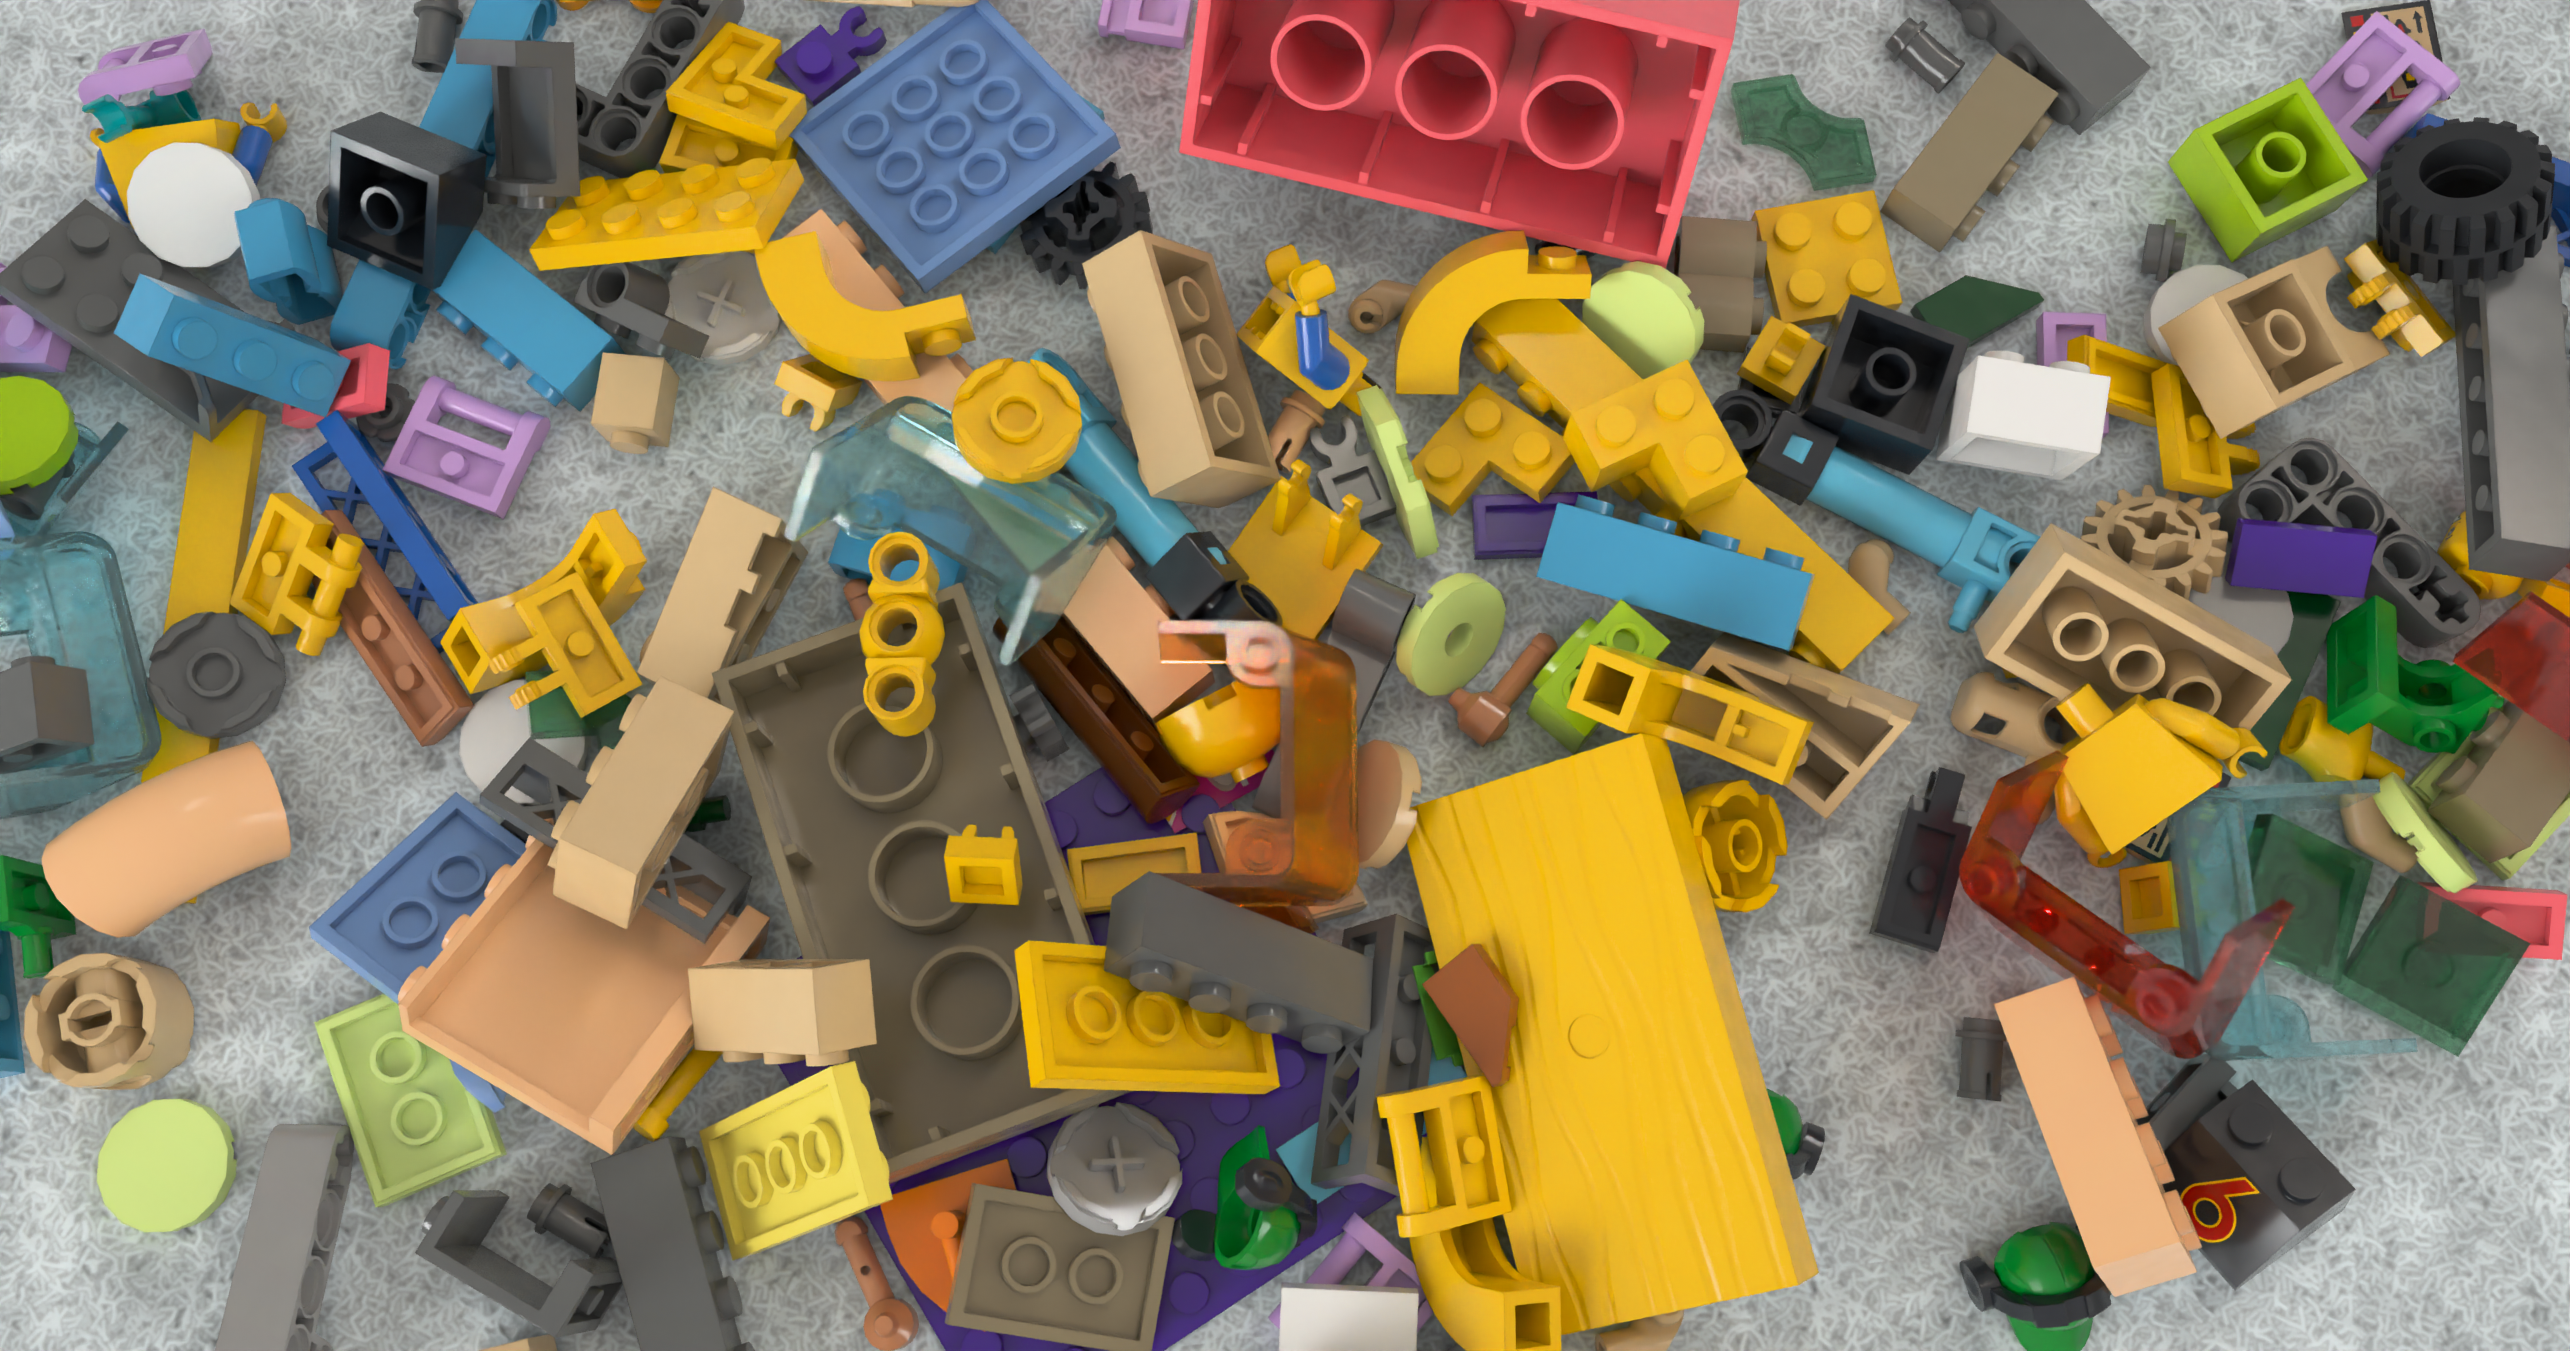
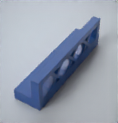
M338 410L316 423L327 442L293 464L292 468L322 513L325 510H339L333 500L345 501L343 512L350 523L353 524L357 504H365L372 507L383 523L380 540L361 539L367 548L377 549L375 559L384 573L389 552L403 553L416 573L413 588L394 587L401 597L410 598L408 608L416 620H418L422 600L436 602L446 619L451 623L460 608L478 604L396 480L382 470L385 464L366 436L359 430L358 426ZM338 457L351 476L348 491L342 492L325 489L314 472ZM449 627L430 639L439 654L444 651L440 642Z

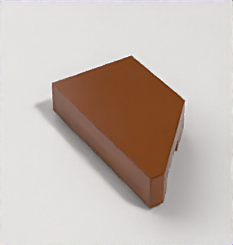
M1471 944L1422 985L1492 1087H1499L1509 1081L1511 1067L1507 1066L1512 1026H1516L1519 998L1482 945Z

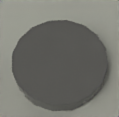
M213 611L195 613L173 624L154 644L149 658L152 663L149 668V677H147V692L159 714L186 733L209 739L238 736L260 725L278 705L286 683L285 660L274 638L248 617L234 613L216 614Z

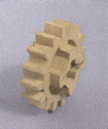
M2144 485L2142 496L2133 498L2128 491L2121 489L2117 492L2116 505L2103 500L2096 503L2095 516H2086L2083 521V531L2080 540L2189 601L2191 588L2197 592L2207 594L2211 588L2212 577H2221L2228 533L2219 530L2221 516L2218 512L2201 515L2203 499L2200 497L2193 498L2184 503L2179 501L2178 491L2169 490L2165 497L2156 496L2151 485Z

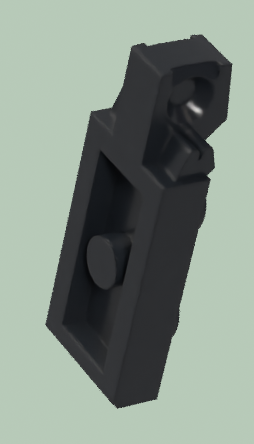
M1939 767L1936 772L1932 771L1930 773L1924 798L1915 795L1910 796L1906 809L1902 811L1869 934L1930 953L1939 951L1972 826L1967 825L1969 812L1957 809L1965 774Z

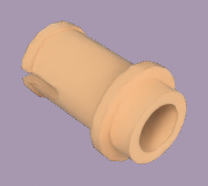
M1294 390L1290 398L1283 397L1280 402L1283 411L1268 434L1273 456L1276 459L1277 469L1287 474L1291 473V464L1298 458L1308 441L1310 430L1315 427L1322 429L1325 424L1322 416L1326 411V407L1311 395L1300 390Z

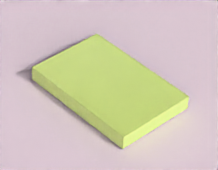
M385 994L314 1022L375 1207L387 1206L507 1155L492 1110L465 1089L455 1076L449 1058L402 1031L399 1006Z

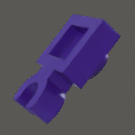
M860 6L851 8L842 16L839 30L832 36L820 24L775 60L778 70L799 93L805 94L806 100L812 107H815L861 73L859 65L854 61L856 57L873 55L879 52L886 44L885 34L880 27L865 37L854 35L855 30L867 21L865 12Z

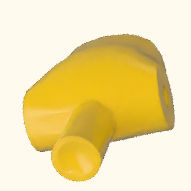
M2308 696L2297 702L2280 741L2279 750L2282 755L2298 763L2312 777L2318 787L2330 793L2345 795L2348 791H2356L2362 776L2376 783L2380 782L2381 778L2391 772L2396 773L2403 780L2405 777L2404 768L2371 750L2374 725L2367 723L2347 735L2327 723V704L2314 696Z

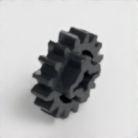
M1110 161L1101 172L1095 171L1093 168L1019 223L1022 230L1020 238L1026 255H1031L1035 268L1039 273L1051 268L1055 284L1061 286L1068 279L1069 275L1076 276L1079 289H1086L1088 283L1082 263L1140 230L1153 234L1147 195L1145 191L1139 192L1136 178L1132 173L1119 178L1116 163ZM1059 247H1066L1069 251L1063 250Z

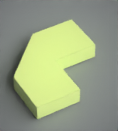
M1376 385L1358 391L1356 393L1367 440L1372 450H1375L1379 463L1387 475L1389 488L1397 506L1396 519L1400 529L1417 559L1437 553L1439 544L1430 502L1422 480H1417L1414 475L1413 466L1407 455L1405 445L1408 442L1401 422L1382 388L1379 389Z

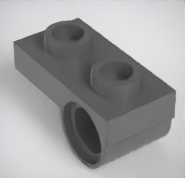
M630 262L592 265L586 278L582 279L573 302L597 313L593 322L600 328L626 339L629 338L632 330L640 333L635 343L637 346L670 360L675 349L700 359L710 337L664 315L670 299L667 282L660 275Z

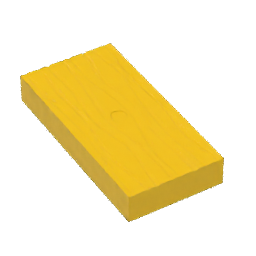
M1640 733L1410 807V809L1418 812L1415 827L1407 840V846L1439 970L1471 944H1481L1519 998L1516 1026H1512L1507 1064V1066L1511 1067L1509 1081L1499 1087H1492L1490 1084L1512 1212L1503 1214L1518 1273L1529 1280L1560 1286L1561 1335L1793 1287L1819 1273L1705 872L1697 851L1693 830L1667 740L1658 736ZM1457 1036L1467 1077L1484 1075Z

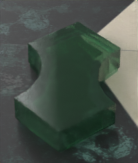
M1793 74L1733 83L1731 95L1742 145H1765L1786 153L1804 169L1814 191L1874 181L1877 174L1865 122L1862 118H1841L1822 111L1805 97Z

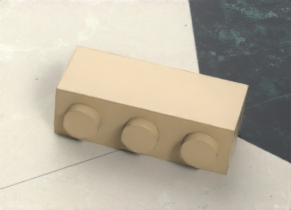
M743 959L688 968L695 1050L723 1051L724 1062H743L764 1058V1064H784L806 1059V1066H828L848 1062L849 1049L877 1044L869 959Z

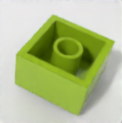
M2301 77L2195 129L2168 161L2231 263L2335 212L2368 181Z

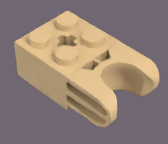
M2328 246L2298 259L2289 260L2219 291L2158 328L2170 349L2172 357L2180 366L2201 403L2205 415L2210 419L2220 439L2390 355L2383 340H2379L2372 330L2367 332L2349 330L2339 323L2332 314L2327 304L2326 288L2332 276L2340 273L2342 269Z

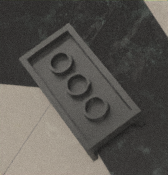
M84 199L0 273V295L212 442L259 394L149 357L115 335L114 331L140 273L242 312L244 311L182 267L158 258L139 240L136 234ZM286 319L281 323L272 322L295 331L293 325Z

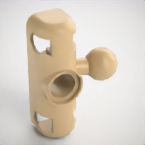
M1976 673L1965 679L1959 687L1951 711L1950 719L1952 725L1956 730L1965 735L2026 758L2021 777L2010 782L2002 795L2003 809L2009 819L2018 825L2035 826L2043 824L2050 818L2055 809L2054 792L2048 784L2051 768L2056 769L2059 766L2057 757L2061 748L2076 738L2078 734L2055 707L2061 701L2060 699L2020 683H2005L1995 680L1993 673ZM1984 713L2007 722L2004 728L1995 735L1980 732L1973 727L1977 725ZM2045 716H2050L2060 725L2062 731L2060 743L2051 740L2046 734L2044 728Z

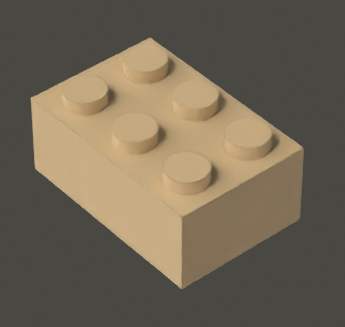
M662 676L658 678L647 697L639 693L634 696L619 726V730L625 732L614 750L607 746L600 750L586 777V783L592 786L580 804L570 800L555 823L551 837L558 840L548 863V866L555 869L554 896L624 929H628L721 770L730 731L729 728L733 719V710Z

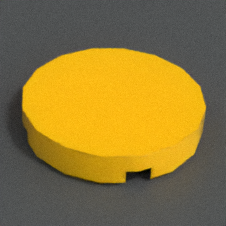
M1013 357L996 359L974 370L958 388L952 412L955 444L967 464L987 478L1010 484L1039 481L1059 471L1076 452L1082 431L1079 396L1067 377L1049 364L1030 359V363L1024 361L1013 362Z

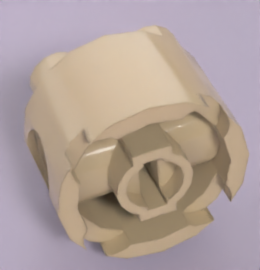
M110 953L80 954L55 966L43 978L49 981L42 988L40 995L32 994L25 1009L23 1037L32 1061L44 1073H51L56 1079L61 1080L58 1082L72 1087L103 1090L141 1089L164 1078L172 1068L179 1066L187 1058L190 1051V1040L194 1027V1006L187 988L172 969L146 960Z

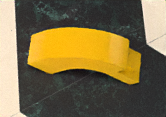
M1524 230L1490 234L1470 241L1444 256L1421 278L1412 291L1401 314L1395 342L1394 376L1396 394L1458 395L1461 348L1464 338L1473 323L1487 310L1510 300L1590 299L1592 274L1586 256L1577 255V252L1571 248L1558 246L1541 248L1538 251V255H1528L1529 248Z
M816 231L767 242L763 249H754L763 286L791 334L812 356L837 371L874 381L888 382L920 378L915 357L916 354L926 353L930 356L947 355L959 350L962 347V343L976 340L971 316L962 294L888 311L866 309L846 300L836 291L829 255Z
M616 509L594 513L568 555L546 575L506 596L460 608L440 643L470 694L525 677L549 664L542 651L524 659L523 664L506 673L499 672L494 674L487 662L533 637L514 606L518 601L578 572L609 626L623 616L646 590L637 576L647 562L642 553L639 540L628 530Z
M1590 644L1566 706V708L1624 733H1644L1674 741L1715 756L1781 785H1789L1814 723L1759 700L1760 697L1700 674L1629 651Z
M1426 1136L1422 1137L1421 1159L1429 1206L1433 1207L1439 1205L1428 1138ZM1493 1217L1428 1235L1409 1237L1416 1272L1428 1303L1446 1332L1466 1351H1561L1560 1286L1529 1280L1514 1269L1501 1248Z

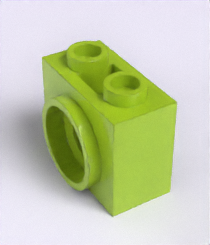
M1620 599L1599 623L1593 617L1588 618L1544 666L1532 683L1538 691L1535 693L1526 714L1575 755L1603 724L1566 708L1590 644L1613 647L1659 660L1671 641Z

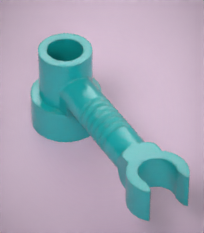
M151 90L149 93L150 99L136 106H125L111 95L106 94L82 107L84 113H92L101 123L104 133L99 135L98 138L104 143L112 142L135 129L201 120L196 104L187 90L165 96H156L154 91Z

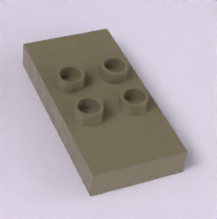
M962 582L938 590L935 593L938 602L937 611L942 617L945 638L939 657L931 665L936 673V681L932 687L936 710L934 718L928 727L916 735L907 737L893 735L883 728L865 704L863 688L868 677L865 667V659L867 658L862 652L859 635L863 618L712 673L722 706L734 711L729 729L803 959L870 960L877 1044L849 1049L848 1062L855 1061L860 1081L868 1091L870 1097V1117L879 1149L884 1154L889 1166V1184L1132 1092L1129 1090L1031 1088L1014 950L1028 940L1095 945L977 611ZM904 623L895 627L889 634L888 645L901 646L911 641L916 634L917 625ZM902 687L891 692L886 700V711L898 712L907 708L914 699L915 689ZM977 825L978 837L1001 838L1003 826L1012 827L1014 836L1018 839L1023 883L1019 905L951 902L944 861L948 835L962 836L966 826Z

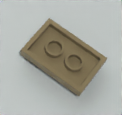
M972 1183L945 1323L952 1326L1109 1351H1152L1175 1218L1164 1216L1147 1230L1125 1236L1096 1233L1073 1221L1052 1196Z

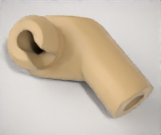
M1391 280L1378 281L1357 296L1351 303L1348 310V318L1351 325L1357 331L1364 334H1372L1379 331L1402 314L1405 304L1416 286Z
M1870 539L1855 547L1849 558L1848 574L1895 618L1883 630L1889 635L1911 612L1887 591L1889 568L1894 560L1892 548L1883 540Z
M2360 782L2356 791H2348L2345 795L2340 794V813L2348 842L2356 849L2399 873H2406L2412 869L2417 863L2416 859L2419 858L2415 854L2418 850L2414 845L2410 846L2407 839L2392 831L2391 826L2371 795L2373 792L2372 786L2368 783Z
M1684 1310L1632 1320L1626 1328L1598 1333L1595 1336L1596 1351H1667L1682 1323Z

